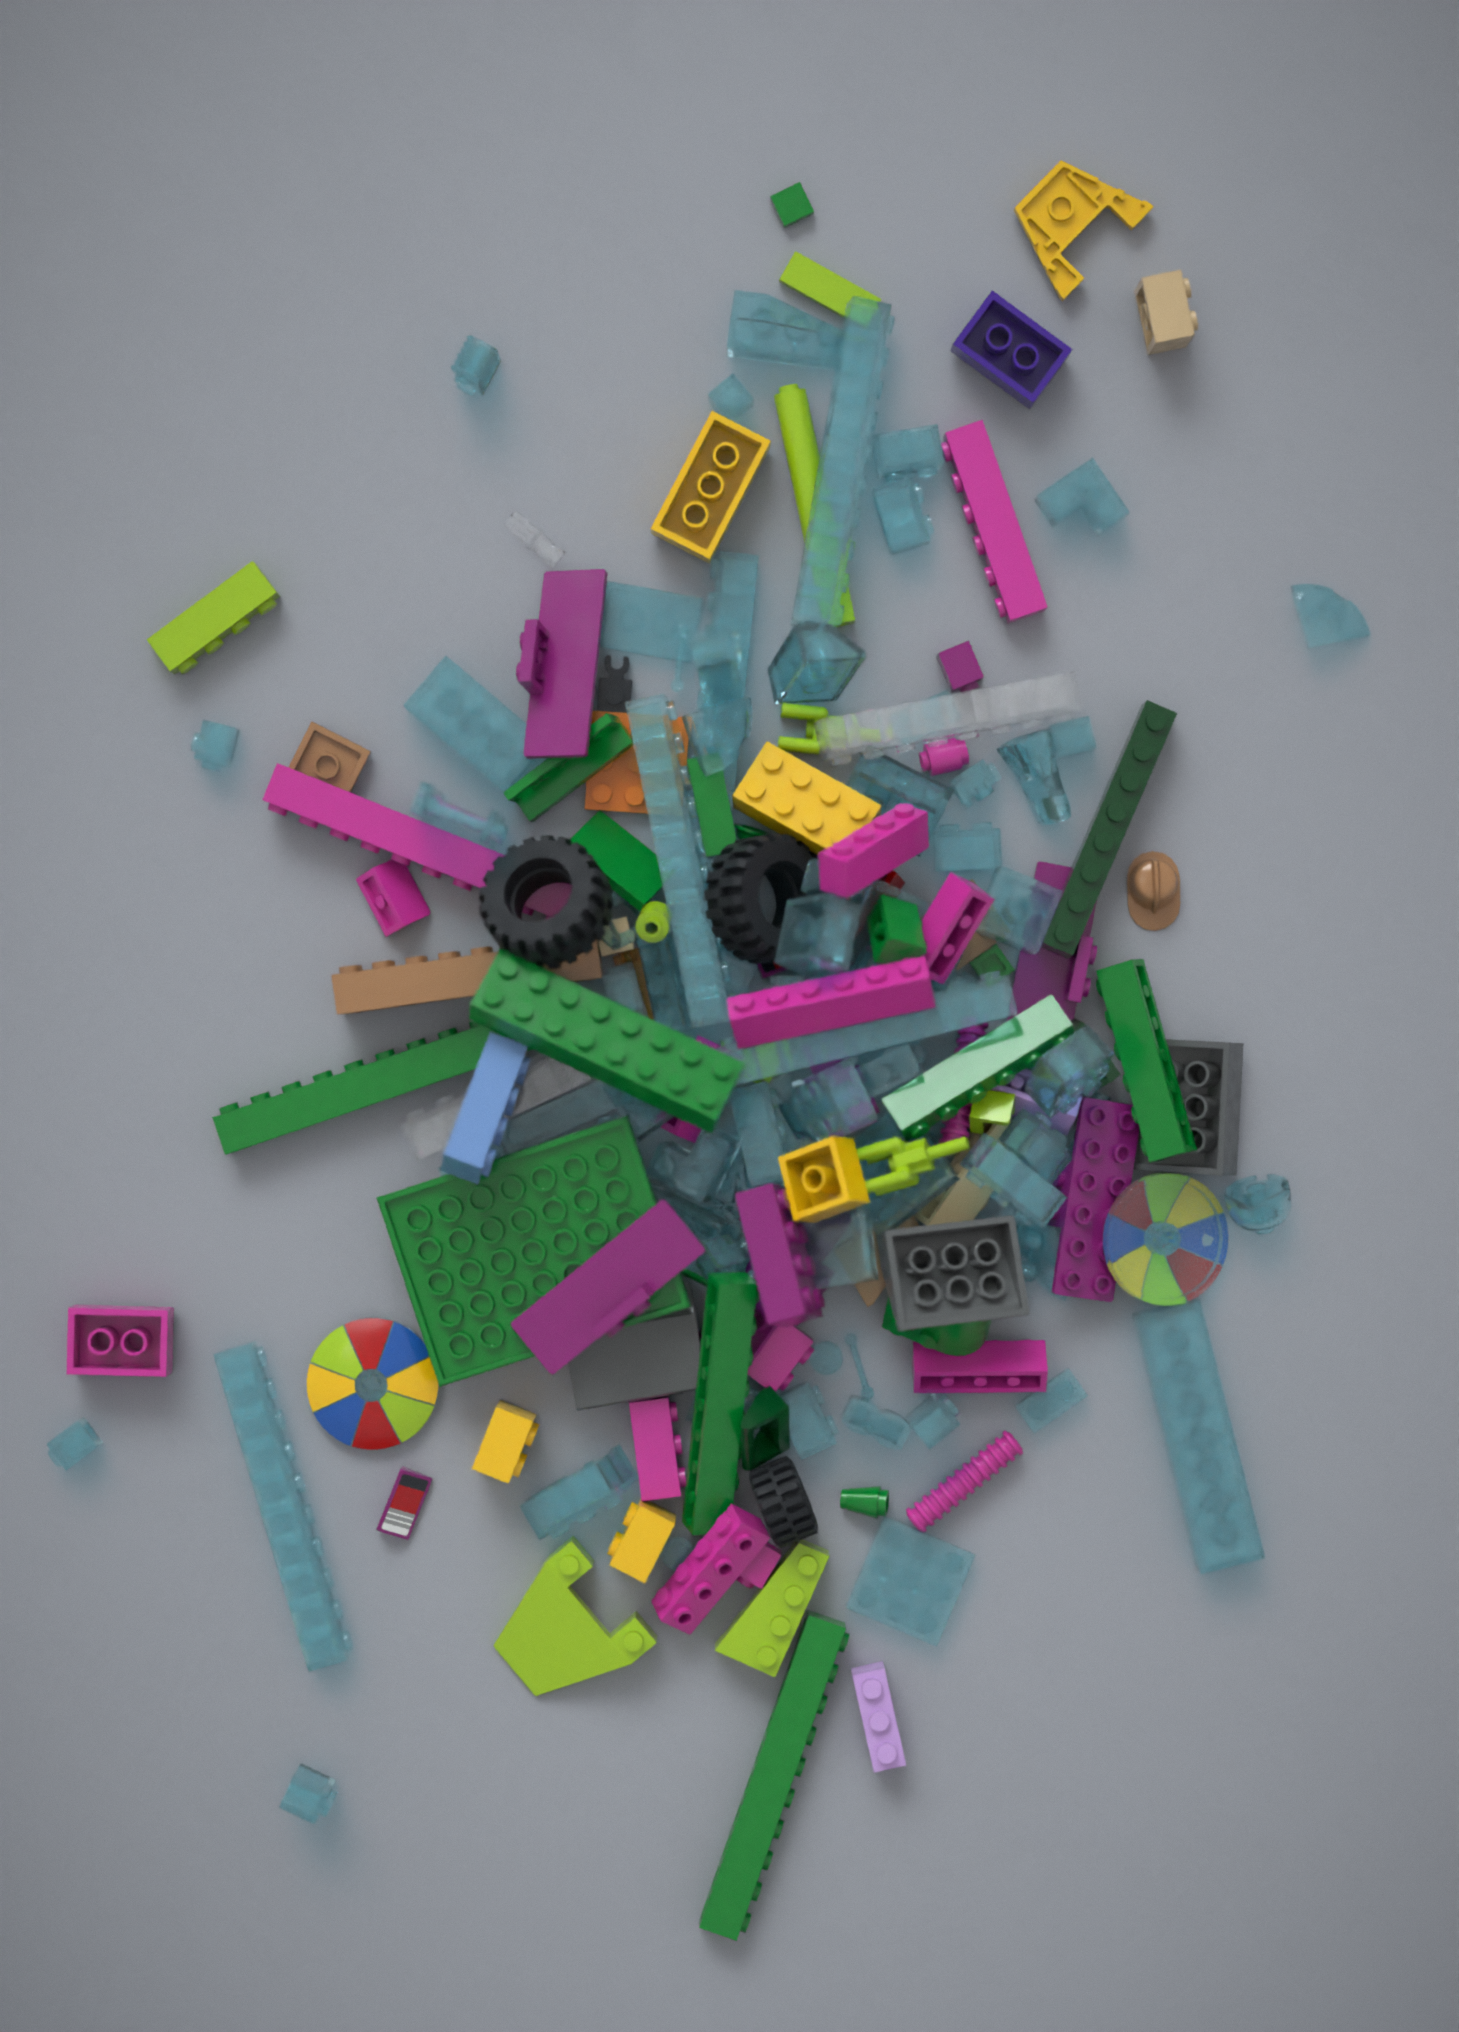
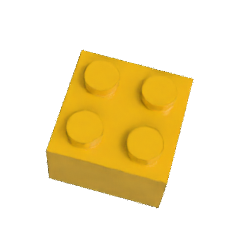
M832 1136L778 1157L794 1221L816 1223L870 1203L853 1138Z
M500 1400L494 1410L472 1469L508 1484L512 1476L519 1478L528 1456L522 1453L524 1445L531 1447L540 1425L534 1422L537 1414Z
M641 1498L638 1504L631 1502L623 1518L622 1524L626 1526L623 1533L616 1531L608 1547L607 1554L611 1556L609 1565L645 1583L675 1526L676 1514L651 1501H642Z

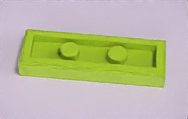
M796 251L779 279V282L864 330L881 303V299Z

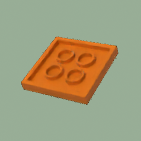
M593 711L591 725L606 713L617 716L636 744L586 781L584 809L683 817L690 717Z

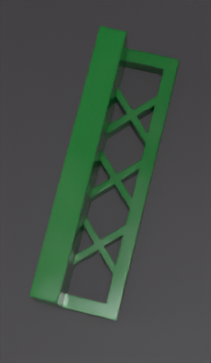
M606 713L591 725L588 755L586 757L547 758L503 792L508 801L516 802L528 820L534 822L636 744V742L617 716Z

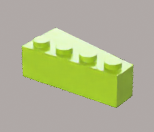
M804 1539L793 1543L774 1567L762 1589L758 1588L753 1597L742 1611L737 1614L731 1625L715 1642V1651L776 1677L829 1559V1551Z

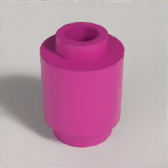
M953 737L924 744L923 752H919V761L922 771H928L932 777L961 770L962 766L969 764V754L964 739L956 740Z

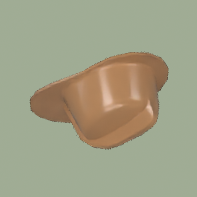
M1150 851L1142 853L1133 860L1128 868V909L1130 916L1140 927L1153 931L1165 929L1174 922L1179 914L1180 875L1178 867L1169 856L1161 852Z

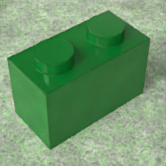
M881 894L867 917L874 962L888 964L924 956L927 944L923 938L922 920H920L917 905Z

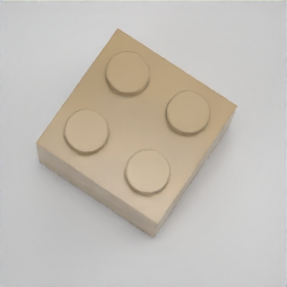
M1181 269L1142 277L1134 293L1147 354L1152 355L1187 347L1195 335L1194 331L1198 330L1196 313L1194 310L1190 311L1187 298H1191V287L1188 278H1183Z

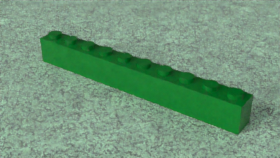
M471 1021L469 1022L470 1029L458 1033L456 1027L437 1033L439 1040L426 1043L425 1038L407 1043V1051L395 1054L393 1048L376 1054L377 1061L364 1065L361 1059L344 1065L346 1072L333 1076L332 1071L329 1070L312 1076L314 1083L302 1086L301 1082L297 1081L282 1086V1094L271 1097L268 1091L250 1097L252 1103L250 1105L239 1108L238 1102L221 1107L219 1108L221 1115L212 1118L224 1153L227 1155L475 1070L489 1033L492 1032L503 1037L506 1036Z
M810 1610L807 1611L699 1919V1928L735 1941H737L740 1931L743 1933L747 1931L751 1919V1913L747 1912L750 1901H757L762 1887V1882H759L758 1878L762 1869L768 1870L773 1856V1851L769 1850L772 1838L778 1840L783 1828L784 1820L779 1818L783 1807L789 1808L793 1800L795 1789L790 1787L794 1776L800 1777L806 1758L801 1756L805 1744L811 1746L816 1734L817 1727L812 1726L816 1713L822 1715L828 1698V1696L823 1695L827 1682L833 1684L839 1667L838 1664L834 1663L838 1651L843 1653L848 1643L850 1634L845 1632V1622Z

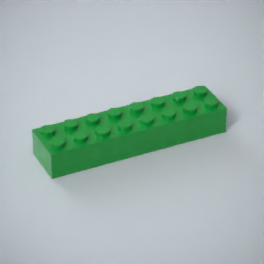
M501 948L470 1003V1020L711 1134L741 1077L744 1067L743 1062L525 959L518 958Z

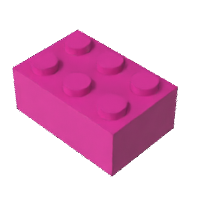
M73 1305L69 1307L66 1374L167 1377L172 1373L174 1307Z

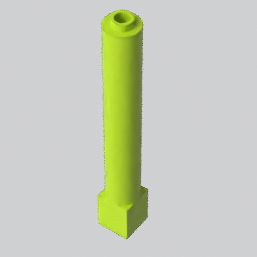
M798 384L785 385L780 387L779 393L773 397L823 631L854 624L855 616L848 582L845 578L806 389H799Z

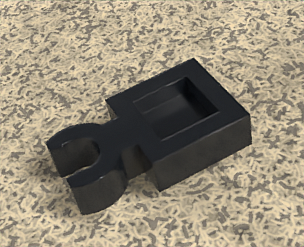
M607 655L604 665L609 673V678H599L597 711L630 713L632 680L623 679V675L629 670V658L624 656L623 666L620 669H614L611 666V655Z

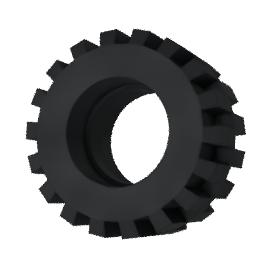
M788 1456L750 1470L749 1481L769 1533L777 1546L783 1548L818 1533V1523L796 1467Z

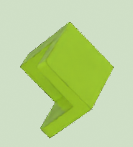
M990 1090L981 1101L972 1104L970 1132L983 1134L985 1123L1008 1126L1011 1116L1015 1112V1094Z

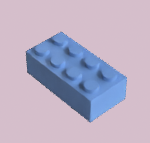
M489 1033L444 1151L441 1165L442 1172L475 1184H479L482 1175L489 1176L497 1151L492 1147L493 1145L500 1146L508 1122V1119L504 1118L505 1114L512 1115L520 1090L515 1086L516 1084L523 1086L529 1069L531 1058L526 1057L527 1046L495 1033Z

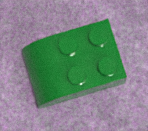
M888 1296L882 1328L889 1330L894 1335L903 1336L920 1343L925 1348L934 1349L947 1355L964 1356L981 1348L987 1339L992 1320L898 1331Z

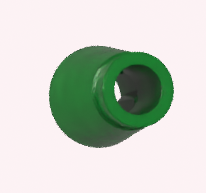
M881 1486L842 1489L840 1498L841 1509H847L876 1519L879 1516H887L889 1490H883Z

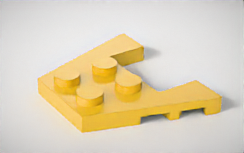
M1060 160L1014 208V212L1059 299L1063 302L1084 280V277L1061 253L1105 208L1110 209L1132 231L1154 206L1145 200L1141 201L1124 193L1125 191L1120 188L1116 189L1099 181V178Z

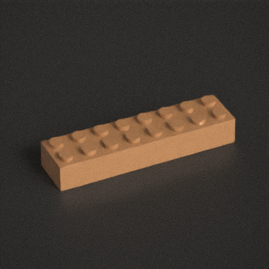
M597 940L592 944L594 949L587 955L583 952L577 956L578 961L571 964L565 961L561 963V967L549 969L546 964L543 966L544 969L571 982L604 978L601 952ZM488 946L471 949L470 956L461 957L460 951L438 953V960L428 961L427 956L405 958V965L395 966V961L387 960L373 962L372 969L363 970L362 965L339 967L340 974L331 975L337 1015L473 997L498 952H493V947Z

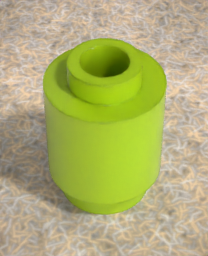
M659 901L645 904L639 913L635 925L639 937L651 943L664 939L672 923V912L666 904Z

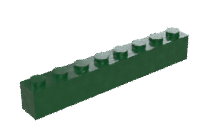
M1146 700L1141 705L1038 946L1067 959L1073 956L1176 718V712L1149 700Z

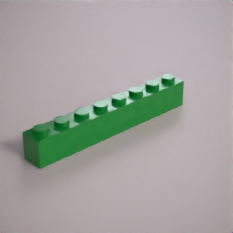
M746 1272L708 1273L682 1523L692 1535L707 1534L718 1517L731 1504L735 1505L733 1502L734 1492L739 1487L737 1465L738 1460L741 1459V1421L745 1416V1398L749 1395L748 1367L753 1362L751 1338L756 1332L755 1304L759 1302L760 1298L757 1282Z

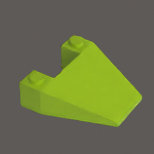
M574 1536L570 1537L547 1557L493 1645L535 1696L630 1665L657 1643L656 1633L637 1611L612 1632H609L570 1585L592 1568L594 1559Z

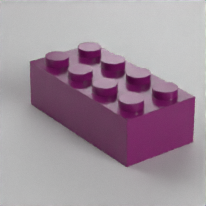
M769 1183L736 1193L735 1198L767 1324L789 1327L823 1317L821 1308L825 1307L824 1297L819 1288L816 1289L813 1278L816 1275V1266L813 1258L807 1255L805 1243H808V1235L804 1225L793 1220L785 1186Z

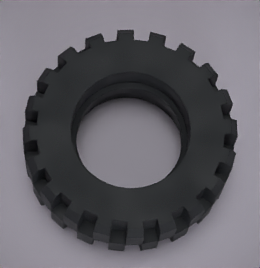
M772 833L736 840L733 844H728L723 848L720 853L721 855L716 856L711 865L713 871H709L705 883L708 884V890L704 891V901H707L708 910H705L707 919H711L713 924L711 930L716 938H721L720 944L728 952L733 951L734 957L742 961L747 960L749 963L760 964L801 957L808 952L809 948H813L820 939L818 935L823 934L827 926L825 918L830 915L831 908L828 905V897H831V894L820 890L819 859L814 853L808 852L810 849L801 841H797L793 836ZM763 874L770 881L775 893L776 910L772 923L765 916L760 903L759 888Z
M542 835L540 840H535L534 837L523 840L524 844L518 847L515 844L506 849L508 853L504 857H497L492 863L494 865L493 870H488L483 878L486 887H481L479 891V900L482 902L479 906V911L486 929L501 949L542 968L544 964L549 969L561 967L562 962L567 961L568 964L578 961V955L583 952L587 955L594 949L592 944L595 940L601 941L606 933L603 929L604 925L608 926L611 922L612 913L609 909L613 908L614 899L610 892L611 886L608 879L586 848L579 843H573L569 838L560 836L556 841L553 835ZM552 883L572 885L567 903L557 914L538 922L521 920L522 910L526 901L539 888Z

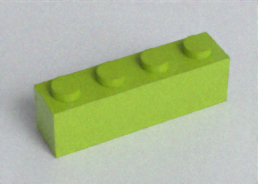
M251 561L146 640L170 672L177 674L180 671L183 675L198 664L196 659L207 652L210 655L224 645L222 640L233 632L234 635H237L248 628L251 624L249 619L257 613H260L262 616L271 611L277 605L275 600L280 595L258 565Z

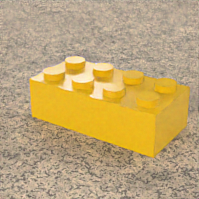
M711 411L651 527V534L710 564L770 449L771 441Z
M766 741L732 795L733 807L736 810L781 835L793 836L797 841H801L810 848L809 851L818 856V853L832 846L833 843L842 840L852 834L854 830L862 828L876 817L881 816L880 804Z

